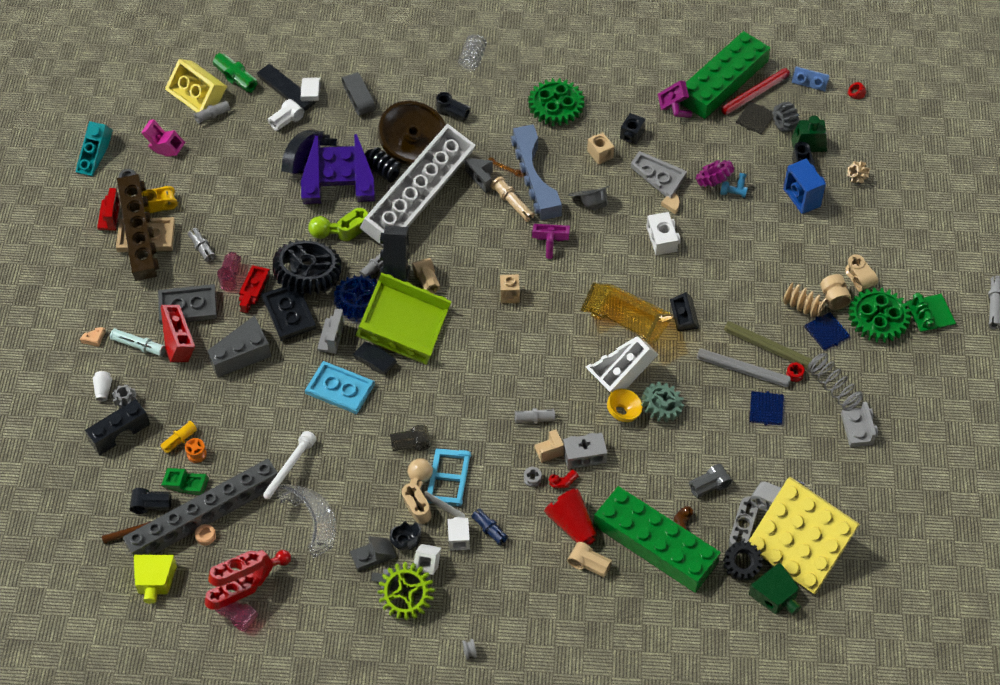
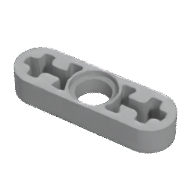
M745 497L741 500L730 535L729 547L736 543L739 534H742L741 541L745 543L749 541L758 508L751 503L750 497ZM748 504L752 505L749 515L745 514ZM741 520H745L749 523L750 526L747 528H742L739 526L738 522Z

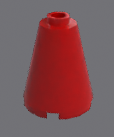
M574 488L557 497L558 500L554 505L551 502L545 508V514L576 543L583 542L590 546L596 541L597 533L578 489Z

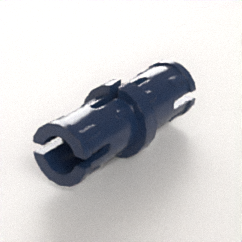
M479 508L472 514L471 518L498 545H502V542L504 543L508 539V535L497 526V522L493 519L491 520L482 509Z

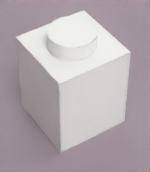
M455 517L448 519L449 551L470 549L468 518Z
M421 544L415 553V571L419 567H423L422 573L428 572L433 575L439 565L441 548Z

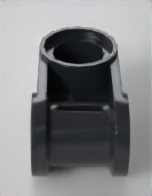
M797 142L792 154L793 164L807 159L815 167L809 144Z

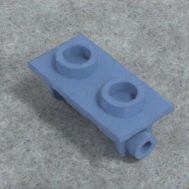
M795 67L792 83L825 91L830 77L827 74Z

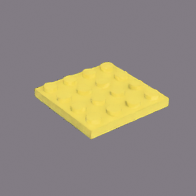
M788 477L749 542H751V545L755 544L757 546L756 549L761 551L760 556H763V559L773 566L780 562L793 580L815 594L860 524L793 478Z

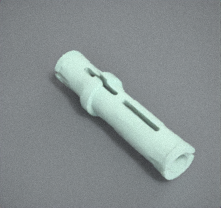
M115 328L110 333V340L138 348L143 353L149 352L160 357L165 354V345L153 342L150 338L144 339Z

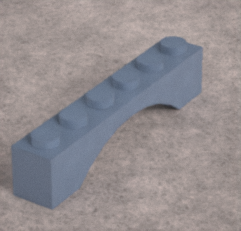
M534 124L513 128V136L510 137L513 147H516V159H520L521 173L525 174L524 181L526 187L529 186L530 188L529 197L530 200H534L535 214L539 215L540 221L562 216V204L558 192L541 180L533 166L532 161L538 150V136Z

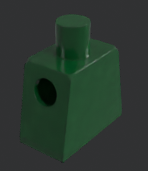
M811 116L809 120L799 121L791 138L793 150L797 142H806L809 144L811 152H827L825 121L820 120L818 116Z
M780 562L750 586L749 595L774 614L779 613L785 608L791 615H794L801 608L795 601L799 587Z

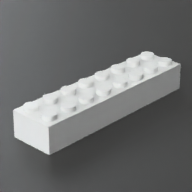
M447 123L364 218L360 229L380 244L381 232L384 233L386 226L409 227L465 162V159L471 155L476 145Z

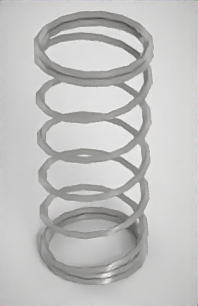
M827 353L817 355L809 363L808 371L812 375L818 376L819 383H825V390H832L831 396L838 398V404L842 406L843 410L852 409L858 405L863 398L861 391L850 395L843 404L839 402L840 397L846 395L854 388V384L848 385L839 396H833V390L843 385L847 381L848 376L841 378L832 389L826 388L827 382L836 378L840 374L841 369L835 370L826 381L821 382L819 380L820 375L833 367L834 361L825 365L829 358ZM824 356H826L825 359L822 361V363L819 364L817 367L814 368V366L816 365V363H817L821 358H823ZM831 363H833L827 370H825V371L823 372V370H824L828 365H830ZM824 366V368L820 371L819 374L813 373ZM837 371H839L833 378L830 379V377H831L834 373H836ZM843 379H845L840 385L837 386V384H838L840 381H842ZM853 401H855L852 405H850L849 407H846V408H845V406H846L847 404H850V403H852Z

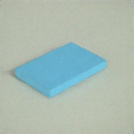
M323 361L306 387L305 394L358 414L373 389L375 381Z

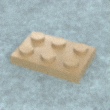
M174 217L151 218L152 222L148 223L149 227L153 228L154 238H151L152 243L155 242L156 250L172 251L175 230ZM119 219L116 242L117 252H128L123 219Z

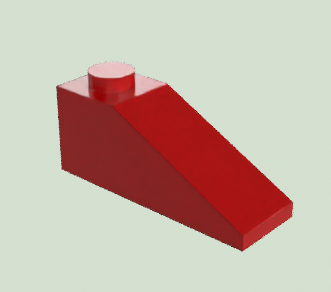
M161 305L165 349L170 362H189L195 344L180 305Z

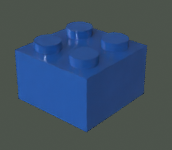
M807 159L789 165L783 190L801 214L821 207L826 186L824 178L820 177L814 165L810 164Z

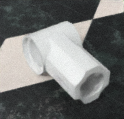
M288 99L283 103L278 112L268 118V123L275 131L280 130L292 120L295 122L299 121L304 115V109L292 99Z

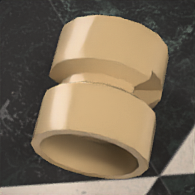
M830 275L821 281V289L823 294H825V298H827V305L831 310L845 308L851 303L852 298L842 275Z

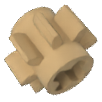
M853 161V164L848 167L847 176L852 177L851 182L864 183V180L869 178L870 168L865 167V162Z

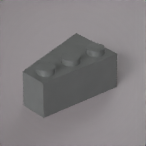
M255 315L207 350L217 378L271 357L269 344Z

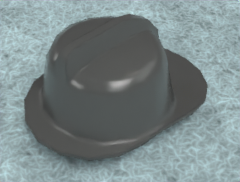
M610 186L568 194V196H579L586 208L596 210L608 205L606 188Z

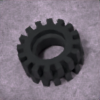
M744 541L734 543L728 548L723 557L725 563L723 566L727 569V574H731L733 579L738 578L740 581L753 578L763 565L761 563L763 561V556H760L761 551L757 550V546L755 544L751 545L749 541L747 543ZM745 553L749 556L751 563L748 568L743 569L736 565L735 557L737 554Z

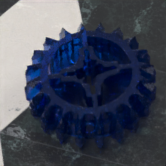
M354 274L353 278L347 276L346 281L341 280L340 285H337L336 291H334V304L336 308L342 309L343 315L347 316L349 320L354 317L357 322L359 318H363L377 285L376 278L371 279L370 275L364 277L363 274L357 277Z

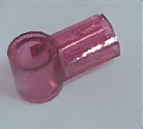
M229 252V254L225 255L222 267L217 272L220 287L224 291L233 290L237 284L236 277L242 259L236 253Z
M237 601L215 610L220 615L229 619L242 632H246L259 616L253 607L248 604L242 605Z

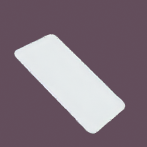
M425 491V498L455 517L465 518V514Z

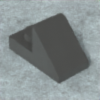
M466 158L465 171L485 193L491 191L492 178L490 174L493 172V162L491 160Z
M370 536L368 537V545L350 551L358 572L396 558L389 538Z

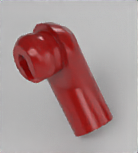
M571 470L565 477L552 474L549 477L550 486L554 489L568 488L579 475L574 470Z

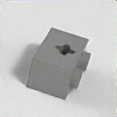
M589 433L585 436H570L563 439L567 469L607 463V450L602 433Z

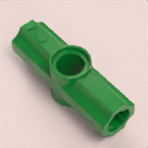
M224 53L215 55L213 65L224 73L225 78L231 84L236 83L246 92L251 93L255 90L258 82L246 71L242 63L238 61L235 63Z

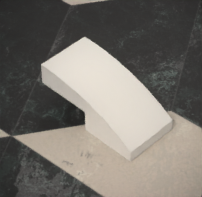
M303 78L301 101H319L320 78Z

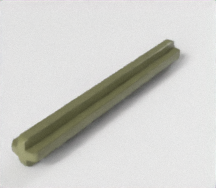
M728 321L725 325L724 330L793 363H800L806 369L812 361V358L731 321Z

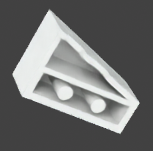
M638 336L616 348L617 350L613 353L604 355L596 363L586 366L611 393L617 389H627L659 355L647 342Z

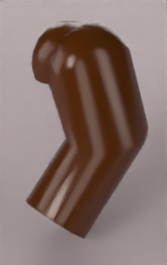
M690 506L681 508L674 516V522L687 530L686 523L693 515V509Z

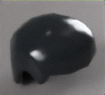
M404 521L400 526H395L390 531V542L399 550H413L420 543L421 527L417 522L410 525Z

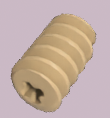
M792 282L784 295V304L790 303L792 308L797 306L798 311L803 310L805 315L810 313L811 318L818 317L826 305L827 298L820 301V294L813 298L814 291L806 294V287L800 291V284L794 288Z

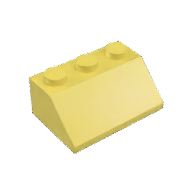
M179 59L165 90L195 112L206 109L209 105L214 106L219 103L227 86L193 61Z

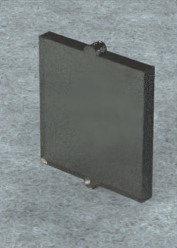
M750 101L736 120V124L762 135L774 118L773 111Z

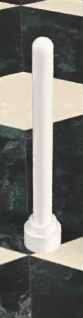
M304 431L301 434L298 447L264 492L263 497L265 499L271 498L305 449L311 448L314 445L316 437L313 433Z

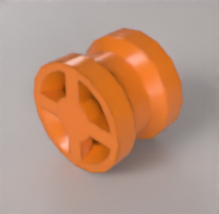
M192 438L186 442L185 451L190 462L199 463L205 460L207 452L201 439Z

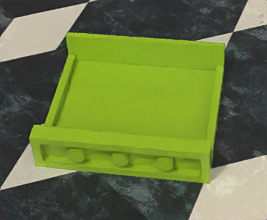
M381 272L355 336L427 365L452 301Z

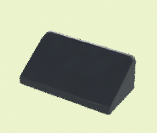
M685 292L670 299L677 331L698 329L699 323L692 297Z

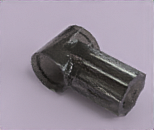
M416 425L410 431L390 434L393 451L411 448L417 451H424L431 447L429 431L426 425Z

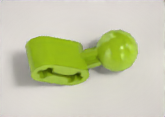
M356 208L342 217L338 223H330L326 217L317 216L311 219L308 230L317 239H324L329 234H338L340 240L349 241L363 232L360 226L368 212L364 208Z

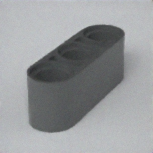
M359 72L342 77L343 87L358 116L375 111L374 101Z

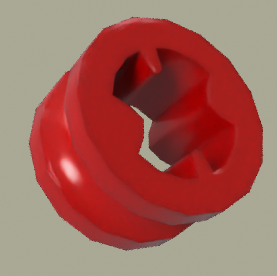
M800 363L788 365L786 375L791 377L790 381L799 382L803 379L805 372L803 365Z

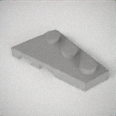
M640 151L631 162V168L669 198L676 193L687 176V171Z

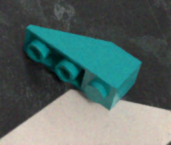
M89 121L76 173L93 176L109 147L113 129L105 124Z

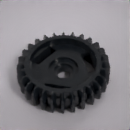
M304 238L302 241L296 239L294 243L289 241L288 245L283 244L282 248L279 247L278 251L275 252L272 263L274 279L277 280L278 284H282V288L288 287V291L295 290V294L302 292V295L309 293L310 296L312 292L318 295L319 291L325 293L326 288L330 290L332 286H335L337 281H339L342 268L339 254H336L335 249L332 250L331 245L326 247L325 242L320 244L319 240L313 242L312 239L305 241ZM303 262H311L312 264L305 265ZM286 263H290L291 272L284 266Z

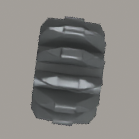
M789 101L778 104L772 112L775 125L782 132L794 130L800 121L798 109Z

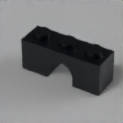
M135 399L87 428L85 433L89 443L100 456L116 446V437L121 432L130 430L134 435L149 426L150 422L146 411Z

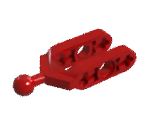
M263 550L258 552L248 551L213 566L209 571L208 581L216 587L207 591L204 601L205 606L211 610H218L254 594L257 588L263 584L272 567L276 565L286 566L290 563L291 554L286 550H280L274 558L270 559Z

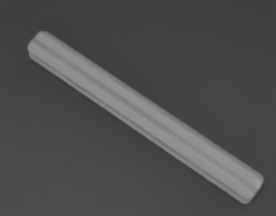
M702 348L699 349L697 359L780 386L788 387L791 377Z

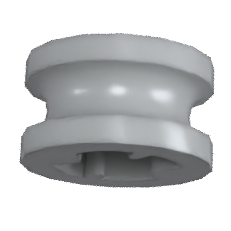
M529 467L524 471V483L527 486L537 487L541 483L542 473L540 469ZM531 474L535 475L534 480L530 479Z
M470 639L469 642L462 641L466 660L470 656L477 658L474 640Z

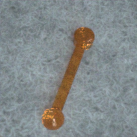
M492 157L488 159L491 160L493 164L501 168H504L510 172H513L515 176L521 175V171L519 169H512L506 165H503L495 161V159Z

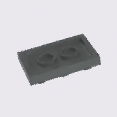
M215 284L158 290L160 325H163L161 305H180L186 322L217 319Z

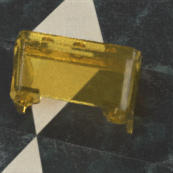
M593 282L581 308L583 312H591V316L598 320L607 318L637 333L649 345L656 343L673 317L671 313L610 283Z

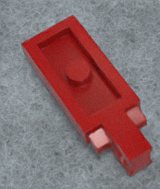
M251 266L239 292V301H241L239 304L240 312L248 313L251 304L255 305L258 302L270 276V269Z

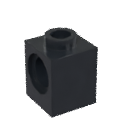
M629 113L621 126L620 139L636 145L645 131L646 119Z

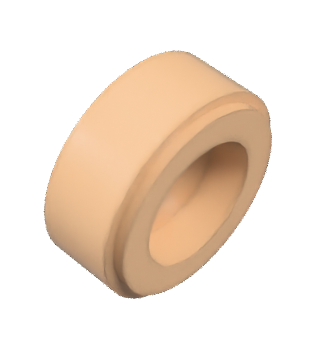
M209 524L200 525L195 530L196 541L203 546L212 544L216 539L215 529Z

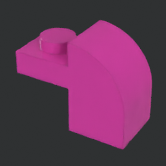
M154 119L149 120L141 132L150 142L148 147L164 156L177 155L185 144V141L175 130L165 132Z

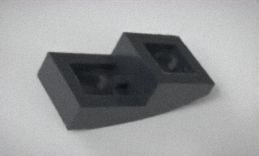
M364 342L353 353L356 360L369 364L371 370L384 375L397 362L391 355L368 342Z

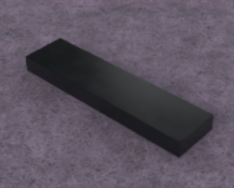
M270 63L257 72V76L286 100L292 99L304 111L316 104L315 101H301V88Z

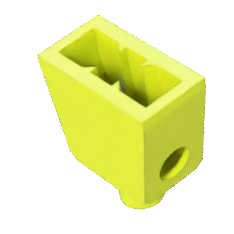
M134 555L135 586L139 594H144L145 603L154 604L157 601V594H168L177 567L174 555Z

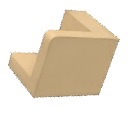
M556 429L549 431V440L535 444L534 447L541 463L564 454V444Z

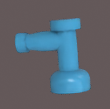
M739 174L737 187L730 186L728 181L722 182L720 195L733 193L742 195L745 198L748 188L744 187L747 174Z

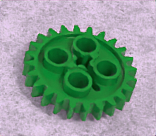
M553 78L551 82L545 80V84L539 82V87L534 86L533 91H530V96H528L530 113H534V118L539 117V122L545 120L546 125L552 122V126L555 123L561 126L562 122L568 124V120L574 122L575 117L579 118L580 113H583L585 105L583 91H579V86L574 87V82L567 84V80L561 82V78L557 82Z
M873 287L872 292L866 289L865 294L860 291L858 296H854L848 310V320L852 321L851 327H856L855 332H862L861 337L868 335L869 341L873 337L876 343H878L879 339L886 343L887 338L894 341L895 337H901V333L905 334L906 329L910 325L911 309H907L908 303H903V297L897 298L898 293L891 295L890 289L886 293L883 288L877 291Z

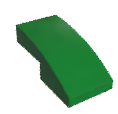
M167 468L161 486L181 493L201 495L205 492L209 477L206 474L188 473L186 469Z

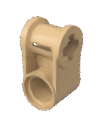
M855 254L849 257L845 273L859 292L878 284L876 273L869 267L862 256Z

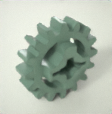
M659 381L656 385L651 383L649 387H646L641 397V400H643L641 405L647 407L644 412H650V418L656 416L658 422L662 418L667 423L669 419L674 421L676 417H679L684 407V404H682L684 399L678 397L681 392H675V386L669 388L668 383L665 382L663 386Z

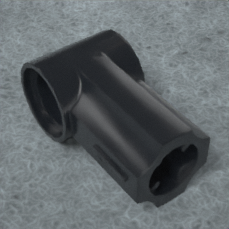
M441 92L437 95L436 111L439 114H449L462 121L468 118L471 107L452 99L451 94L448 92Z
M135 488L132 490L129 510L135 514H145L148 510L170 511L172 506L171 492H150L145 488Z

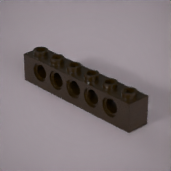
M139 174L117 178L133 277L135 281L158 277L159 262L157 258H154L157 250L155 242L152 243L151 238H154V232L148 223L152 222L149 211H146L149 203L147 196H144L143 191H146L145 182L140 180Z

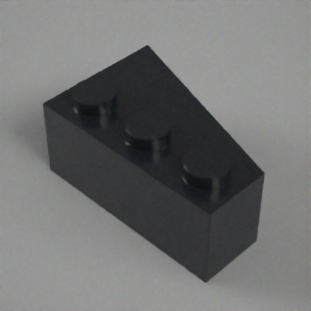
M386 226L384 233L381 232L380 244H383V250L380 252V261H383L380 275L382 272L407 282L411 270L410 265H408V259H410V253H408L409 227Z

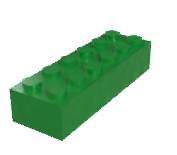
M742 31L686 82L689 97L679 104L701 118L706 119L769 61L771 47Z
M620 486L613 491L594 514V527L694 593L697 592L719 563L721 553L719 550Z

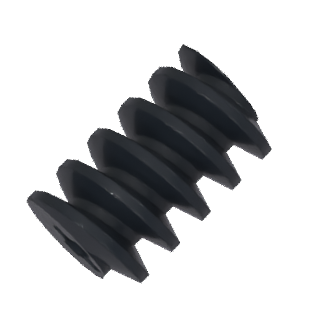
M381 148L369 149L364 153L370 169L378 173L389 183L398 177L402 166L401 163L391 158L389 154L386 155V152L381 151Z

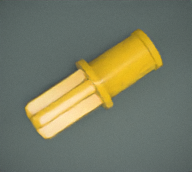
M188 421L178 431H173V435L160 445L162 450L169 453L180 443L184 444L185 439L197 431V427L193 422Z

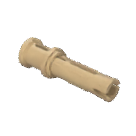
M502 176L497 177L492 182L491 188L500 194L502 200L508 201L525 222L532 220L529 216L534 218L535 214L518 198L514 188L508 186Z

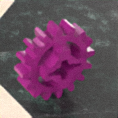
M717 160L709 165H705L695 178L700 187L708 185L713 187L721 182H725L728 179L727 177L731 176V173L734 172L735 168L730 160L722 162Z

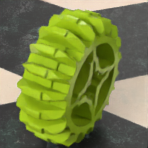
M407 562L403 563V569H401L399 564H395L396 572L389 568L388 572L391 575H382L387 580L386 583L379 582L380 586H384V590H378V594H384L385 596L380 598L379 602H387L383 606L384 610H387L389 607L392 608L389 611V615L392 616L397 611V619H401L403 613L405 620H409L410 613L413 618H417V610L421 614L425 613L422 608L423 605L426 608H430L431 605L426 600H434L433 596H428V592H435V588H428V585L434 582L433 580H425L430 575L428 572L421 575L423 567H419L415 571L416 564L414 563L411 564L410 569H408ZM410 573L415 575L420 580V583L410 585L404 574ZM398 577L399 587L396 591L390 593V586L393 580ZM404 585H407V588H414L408 592V597L405 594H398L404 590ZM423 588L422 598L415 606L414 594ZM403 598L406 604H408L409 609L398 607L392 600Z

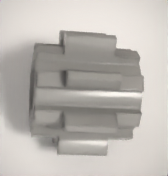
M128 385L118 386L117 390L112 392L114 405L119 406V408L135 399L137 400L135 389H131Z

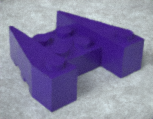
M354 134V146L320 147L319 138L315 136L301 179V199L303 204H322L321 186L356 185L357 202L376 201L374 177L357 134Z

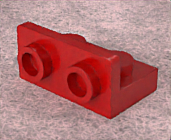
M109 188L108 195L101 201L97 225L98 230H116L120 208L117 188Z

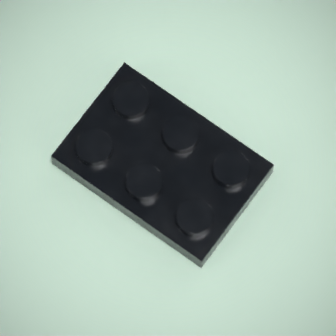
M281 287L261 294L280 341L317 329L302 292L295 294V290L288 291V287Z

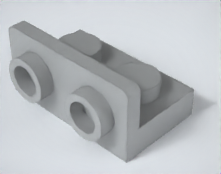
M335 309L334 315L325 319L318 351L336 354L345 323L342 309Z
M863 402L861 408L842 410L841 417L849 446L873 445L875 438L878 437V428L873 424V411L869 408L868 403Z

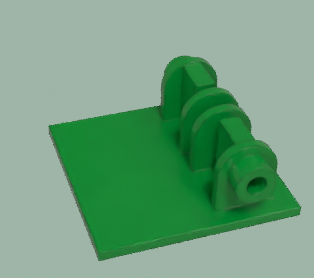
M918 292L913 295L912 300L906 301L920 332L956 324L942 293L924 297Z

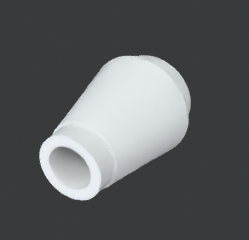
M99 371L93 377L97 401L104 402L108 399L112 383L109 372Z

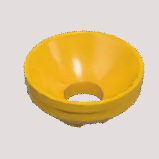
M628 389L614 390L607 400L609 413L615 419L622 422H632L637 419L643 407L640 398ZM617 407H622V408H624L625 411H626V414H625V415L619 414V413L617 412L616 408H617Z

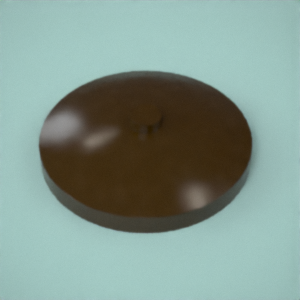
M401 101L388 107L382 114L378 124V139L384 151L391 158L411 166L446 124L440 114L432 107L417 101Z

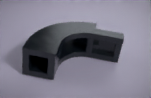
M314 129L298 133L285 149L281 171L303 174L315 136H318L320 146H337V139L330 138V134H324V131Z

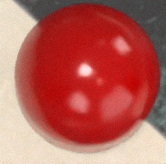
M856 82L849 87L848 95L854 99H862L866 95V88L861 82ZM859 89L856 93H852L853 90Z

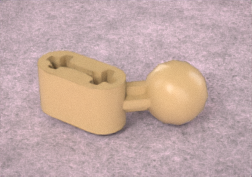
M417 458L411 461L408 466V476L411 481L402 489L405 505L414 520L419 524L428 523L432 518L429 503L420 490L422 483L429 481L433 473L432 465L424 458Z

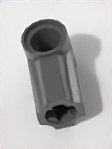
M716 464L706 474L689 481V486L692 494L699 498L716 489L718 491L724 490L733 481L723 465Z

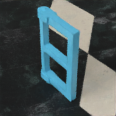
M436 448L428 493L433 495L436 479L458 481L460 484L457 498L435 497L450 506L461 507L471 452ZM440 456L464 459L461 475L437 473Z

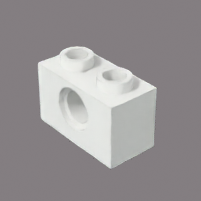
M669 212L648 215L646 227L655 255L677 252L678 244H680V235L675 232V221L671 219Z

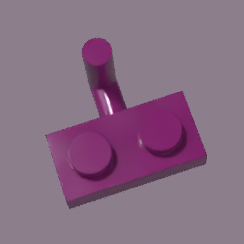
M680 80L658 93L661 110H668L672 107L675 117H692L691 111L680 110L679 103L689 97L686 81Z
M533 224L532 238L546 240V258L552 259L554 239L556 241L569 240L570 226Z

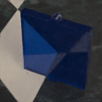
M831 312L821 317H816L815 320L804 326L824 351L834 345L838 346L840 342L850 337Z
M751 391L749 422L782 426L784 395L769 393V391H766V393Z

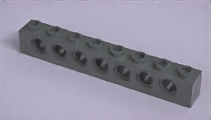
M269 459L256 464L124 536L123 539L133 559L134 555H154L194 533L200 525L210 524L263 495L278 472Z

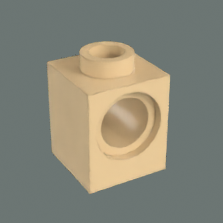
M603 132L588 139L587 151L598 165L614 157V145Z
M519 274L500 275L501 303H520Z

